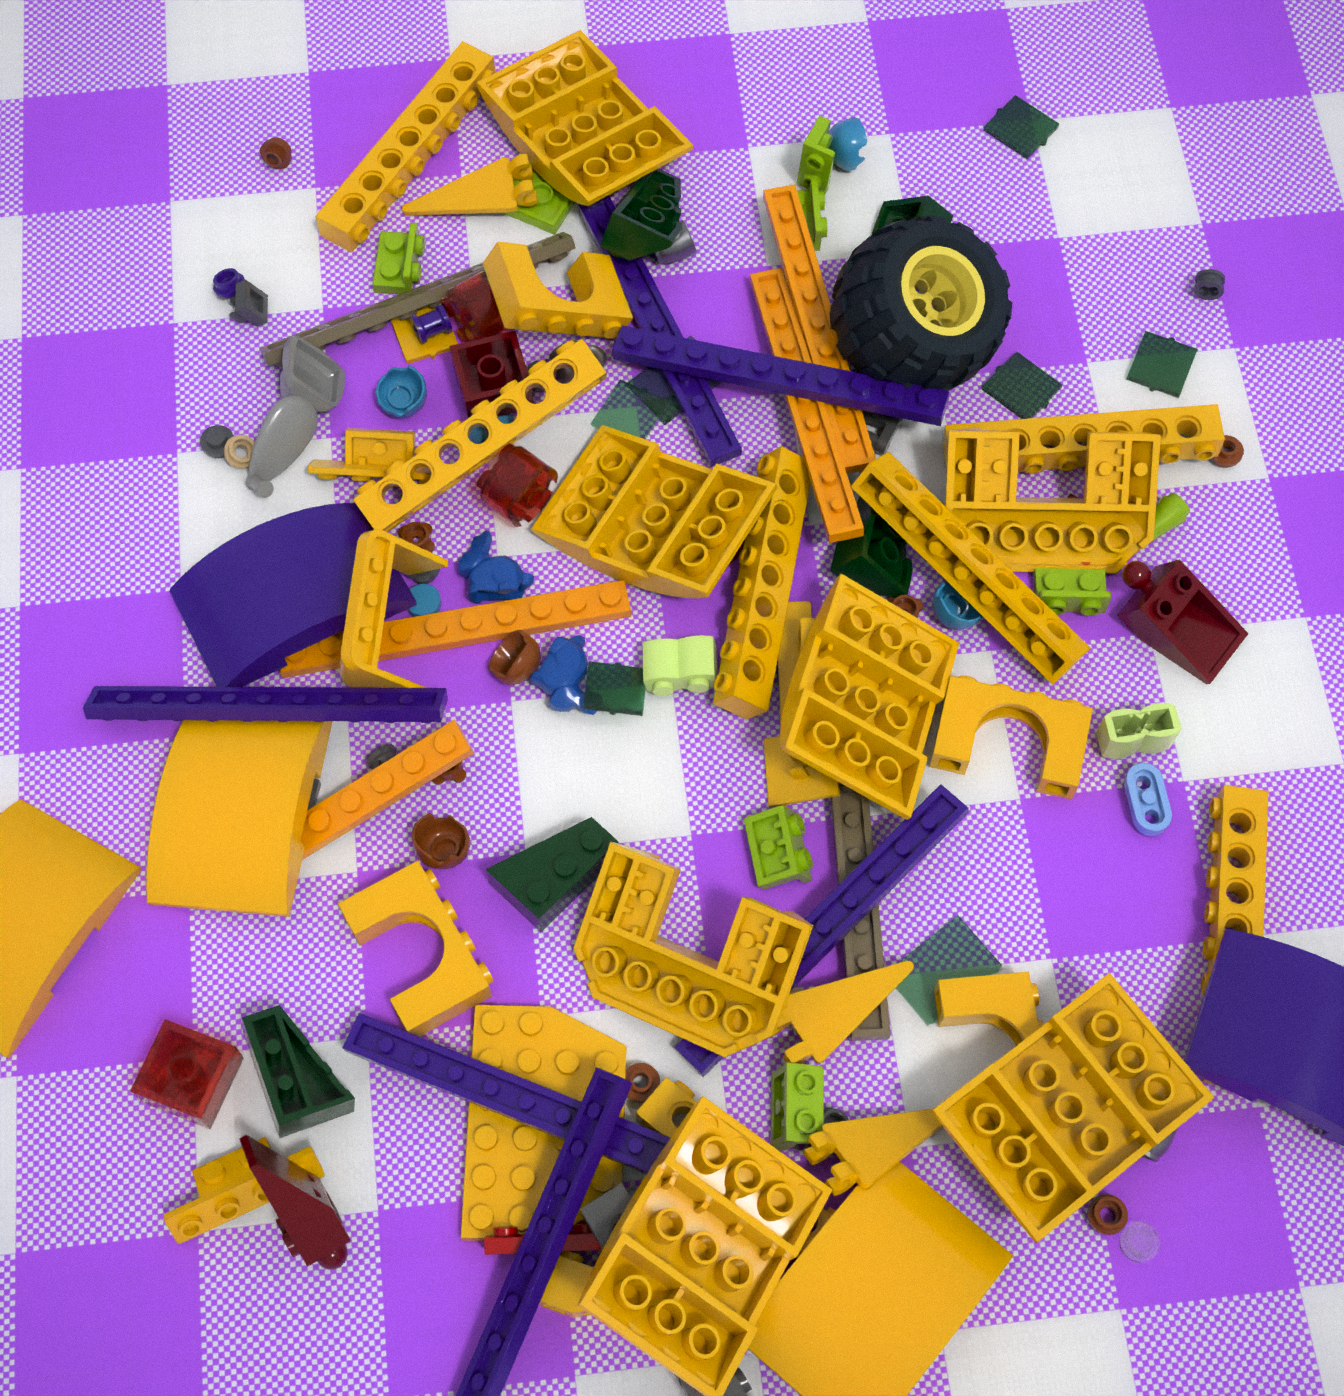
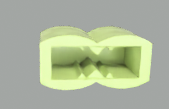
M699 635L680 639H654L643 642V682L647 692H653V694L658 696H668L680 689H688L693 693L707 692L709 688L714 687L718 670L717 646L713 636Z
M1156 703L1146 706L1140 711L1135 709H1118L1106 714L1096 732L1102 757L1121 759L1131 756L1137 751L1151 754L1167 750L1173 745L1182 728L1175 705Z

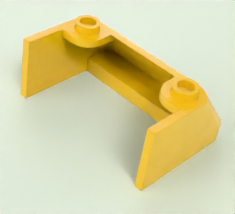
M380 529L361 534L356 547L339 662V673L347 686L358 688H426L377 668L391 571L395 569L406 575H413L446 568L448 560Z

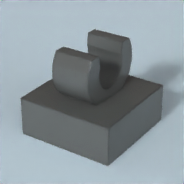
M247 280L237 283L236 294L230 299V303L235 306V311L231 312L229 317L238 323L248 320L257 327L266 324L268 320V295Z

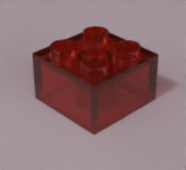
M165 1019L130 1092L144 1104L211 1129L244 1057L236 1046Z

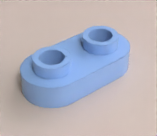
M1138 763L1129 769L1124 779V789L1132 821L1136 829L1142 834L1157 836L1167 829L1172 820L1169 799L1161 772L1151 764ZM1143 781L1148 788L1141 789L1137 786L1136 782ZM1145 815L1154 816L1156 823H1149L1145 819Z

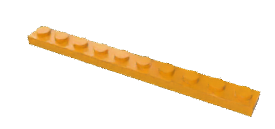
M794 184L763 190V200L812 364L850 371L847 359L843 360L836 346L838 344L836 331L831 329L829 312H831V304L796 186ZM825 403L846 473L863 471L876 457L862 410Z
M782 268L750 274V284L772 356L812 363ZM784 394L829 543L864 536V526L825 403Z
M625 580L387 621L383 625L378 661L503 640L516 630H522L526 634L531 635L631 617V608ZM344 630L285 657L288 666L280 669L282 678L339 669Z

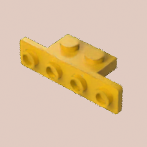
M347 428L345 430V461L314 459L308 465V473H317V478L336 479L338 475H351V480L370 481L372 477L387 476L385 470L399 460H403L405 463L415 456L416 432ZM420 467L413 474V479H418L420 484L427 483L431 478V470L427 467Z
M809 601L788 602L778 655L780 727L790 681L803 645L815 621V618H812L811 603Z
M266 1136L256 1140L271 1149ZM241 1147L192 1170L199 1198L165 1213L163 1218L177 1244H182L269 1203V1200L253 1175ZM307 1147L285 1157L319 1177V1179L325 1175L312 1147Z

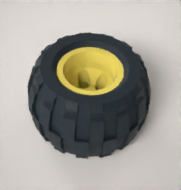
M919 216L908 221L903 219L875 231L852 251L848 261L843 264L833 287L831 297L834 299V302L830 307L831 312H829L831 329L836 331L838 337V344L836 346L843 360L847 358L855 367L857 373L866 374L878 382L882 379L894 381L904 385L905 388H910L913 384L921 385L922 389L936 388L950 391L973 378L995 355L1003 342L1002 339L1006 334L1005 329L1008 327L1009 320L1011 319L1013 303L1008 299V288L1011 285L1006 270H1002L995 257L998 254L987 241L984 243L974 235L973 229L961 222L957 224L954 222L947 223L944 217Z

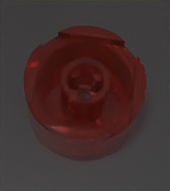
M481 271L448 289L446 297L441 299V304L445 308L447 315L450 318H454L459 328L456 330V333L461 343L515 330L504 327L490 284L486 280L487 275L485 271Z
M509 443L501 450L498 461L491 470H486L481 474L477 481V487L481 489V501L515 527H520L522 525L519 521L524 519L530 522L545 507L553 493L548 489L552 480L556 483L558 474L554 468L523 446L515 447Z

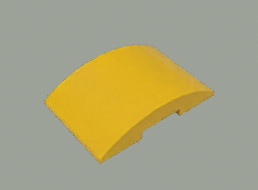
M581 30L477 82V88L486 105L520 154L528 155L529 164L550 186L565 197L581 205L590 206L693 150V144L656 106L648 109L617 77V67Z
M601 425L531 529L533 533L563 553L619 581L625 580V583L673 597L706 598L714 589L778 487L774 482L717 463L713 469L663 453L658 443Z
M840 574L816 616L795 666L781 718V750L906 820L910 819L928 758L922 753L936 704L945 697L959 642L845 575Z
M183 720L170 748L154 805L147 857V903L155 906L290 917L305 846L301 843V836L314 778L321 777L333 721L244 722L240 720H218L211 722L207 720Z
M21 799L0 814V1054L8 1059L54 996L50 990L93 929L97 931L101 929L142 870L136 864Z
M1109 972L1055 1014L1043 1026L994 1064L992 1063L931 1112L1032 1240L1038 1243L1215 1097Z
M702 1096L667 1142L625 1208L595 1263L581 1294L578 1306L704 1396H723L758 1331L755 1325L789 1261L797 1258L833 1189Z
M899 1162L869 1188L863 1189L857 1185L776 1285L755 1325L758 1331L748 1350L800 1396H907L1014 1255L903 1163Z

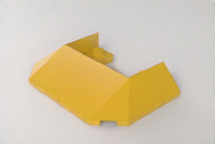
M980 428L948 430L945 506L1012 572H1034L1035 568L1105 569V573H1118L1130 558L1154 540L1161 434L1117 430V432H1088L1084 498L1016 497L1019 431L982 430Z
M610 842L573 947L578 962L583 963L590 981L587 985L592 997L723 1057H728L774 1036L814 925L792 910L781 911L752 898L742 897L720 961L714 960L658 935L681 869L659 860L660 855Z

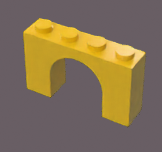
M497 241L483 261V266L505 328L617 339L622 325L628 326L633 319L610 255L582 252L568 270L567 275L577 302L562 299L544 286L535 271L527 245Z
M950 676L929 767L965 775L970 762L976 731L990 720L1012 718L1031 727L1038 735L1042 744L1043 758L1036 792L1072 800L1079 786L1093 708L1084 706L1076 700L1061 701L1048 698L1047 695L1041 692L1025 693L1013 690L1005 684L990 685L977 682L975 678L970 676Z
M416 861L339 902L338 906L359 946L396 926L407 923L428 926L443 939V958L433 974L390 998L392 1006L406 1032L420 1037L492 997L489 984L494 982L485 963L481 962L477 965L471 955V952L475 951L476 948L466 930L459 933L453 921L457 920L458 917L449 900L441 902L436 890L441 887L431 869L424 871L419 861Z
M1029 972L942 979L937 981L933 989L939 1027L988 1024L1004 1031L1017 1046L1044 1025L1042 1020H1037L1035 1006L1039 1005V992L1036 983H1031Z

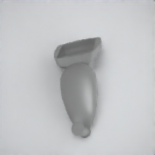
M294 335L285 341L283 347V370L280 374L282 398L275 402L260 427L251 454L249 476L246 478L247 487L255 490L263 498L271 496L274 491L273 484L269 481L285 471L301 455L313 438L318 424L317 412H329L341 400L345 386L344 370L322 350Z

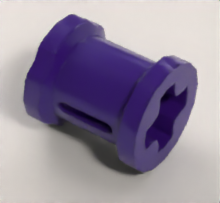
M442 304L437 305L436 310L419 317L415 314L410 316L413 330L421 344L426 343L428 338L440 333H452L450 319Z

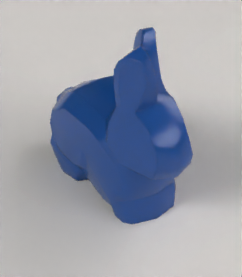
M488 530L473 538L471 550L462 556L457 567V573L463 578H468V599L474 604H480L481 601H506L522 598L525 589L534 583V575L525 573L516 561L506 555L489 557L492 535Z
M581 635L571 637L570 639L556 637L541 667L532 674L530 683L542 688L545 693L551 695L548 702L550 709L558 712H569L577 708L583 713L594 715L598 708L602 707L603 702L598 696L583 692L579 686L587 675V656L583 649L586 642L585 638Z

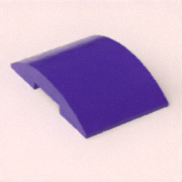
M338 503L311 507L260 524L213 550L192 566L172 586L169 591L217 687L246 686L288 666L285 657L344 630L357 542L361 534L374 530L356 503ZM395 569L391 571L384 620L417 605L400 572Z
M1231 929L1225 930L1184 1062L1195 1075L1251 1102L1261 1099L1322 1129L1321 1136L1344 1146V967L1316 954L1279 941Z

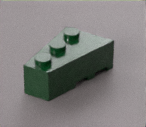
M590 817L485 869L488 882L533 926L542 932L598 877L610 842L618 843V840L595 819Z
M280 1005L242 1017L243 1034L279 1138L354 1112V1096L339 1082L329 1065L325 1061L323 1062L314 1051L308 1039Z

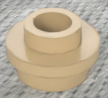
M246 435L231 437L224 447L226 461L238 469L249 468L255 441ZM235 449H244L247 456L244 458L238 457L235 454Z

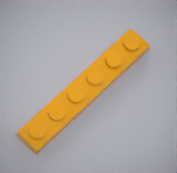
M452 720L307 810L301 836V843L305 846L302 860L475 754L459 724Z

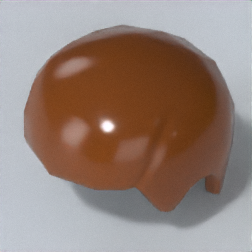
M516 630L496 649L488 664V669L504 684H520L528 680L534 671L537 670L541 660L540 646L524 631Z
M429 813L414 824L411 834L417 858L430 868H454L461 864L468 856L471 845L468 831L464 825L455 820L451 815H448L446 818H436Z

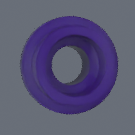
M224 269L214 276L213 290L218 297L231 299L236 294V284L244 281L245 278L236 269Z

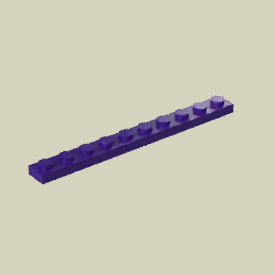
M608 195L590 206L578 204L579 213L600 254L610 255L630 311L639 329L683 337L642 257L630 261L625 258H617L610 254L607 249L600 246L611 215L616 209L610 196ZM660 369L710 467L715 466L716 463L720 464L741 456L742 447L706 379Z
M623 325L612 349L614 360L941 426L949 401L950 391L936 388L922 389L921 385L913 384L910 388H905L902 384L886 379L878 382L862 373Z
M94 686L83 706L86 719H102L105 721L207 720L214 722L218 720H240L244 722L348 721L356 723L371 721L431 723L442 721L448 696L446 688Z
M942 784L913 811L910 819H905L805 918L814 926L791 990L969 813V808ZM682 1039L674 1047L702 1077L723 1058V1056L685 1039Z
M361 1013L358 1014L342 1047L345 1052L564 1141L581 1104V1101ZM618 1117L602 1156L647 1174L670 1140V1137Z
M596 1067L456 1396L501 1395L633 1084L632 1082Z

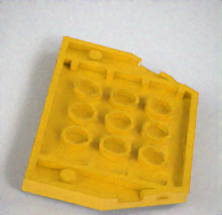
M475 1005L473 1059L581 1102L596 1067L625 1079L626 1045L553 1007ZM469 1102L461 1240L484 1241L485 1236L494 1235V1227L503 1226L517 1227L518 1234H525L565 1141ZM625 1103L619 1114V1117L623 1119L625 1117ZM603 1156L601 1157L580 1209L622 1183L623 1164ZM578 1211L573 1224L585 1222L580 1211Z

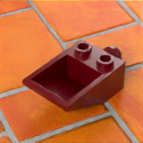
M1180 559L1157 565L1152 571L1142 561H1132L1124 567L1122 571L1124 583L1128 587L1137 590L1117 616L1141 641L1203 683L1211 684L1249 633Z
M248 1135L239 1138L253 1175L279 1217L276 1219V1222L283 1234L282 1239L292 1257L300 1254L307 1267L316 1261L321 1267L328 1270L341 1267L348 1256L346 1243L351 1240L337 1208L319 1177Z

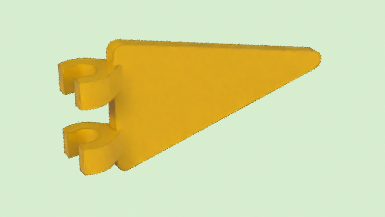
M517 155L511 161L509 158L503 157L404 204L402 211L406 216L516 212L518 205L526 207L537 205V193L534 190L532 180H530L534 178L532 166L529 164L528 155ZM513 179L520 180L521 182L515 186Z
M904 961L789 994L775 1035L791 1024L802 1042L784 1051L785 1055L782 1058L785 1063L802 1064L810 1057L817 1064L823 1063L913 971L914 964L911 961Z
M934 1108L826 1123L822 1126L821 1131L809 1136L808 1141L812 1146L804 1149L803 1154L811 1165L822 1162L833 1152L837 1155L841 1162L831 1167L830 1171L834 1177L827 1179L825 1182L828 1187L833 1189L831 1193L837 1196L847 1191L856 1182L863 1189L869 1188L939 1130L942 1125L931 1112Z

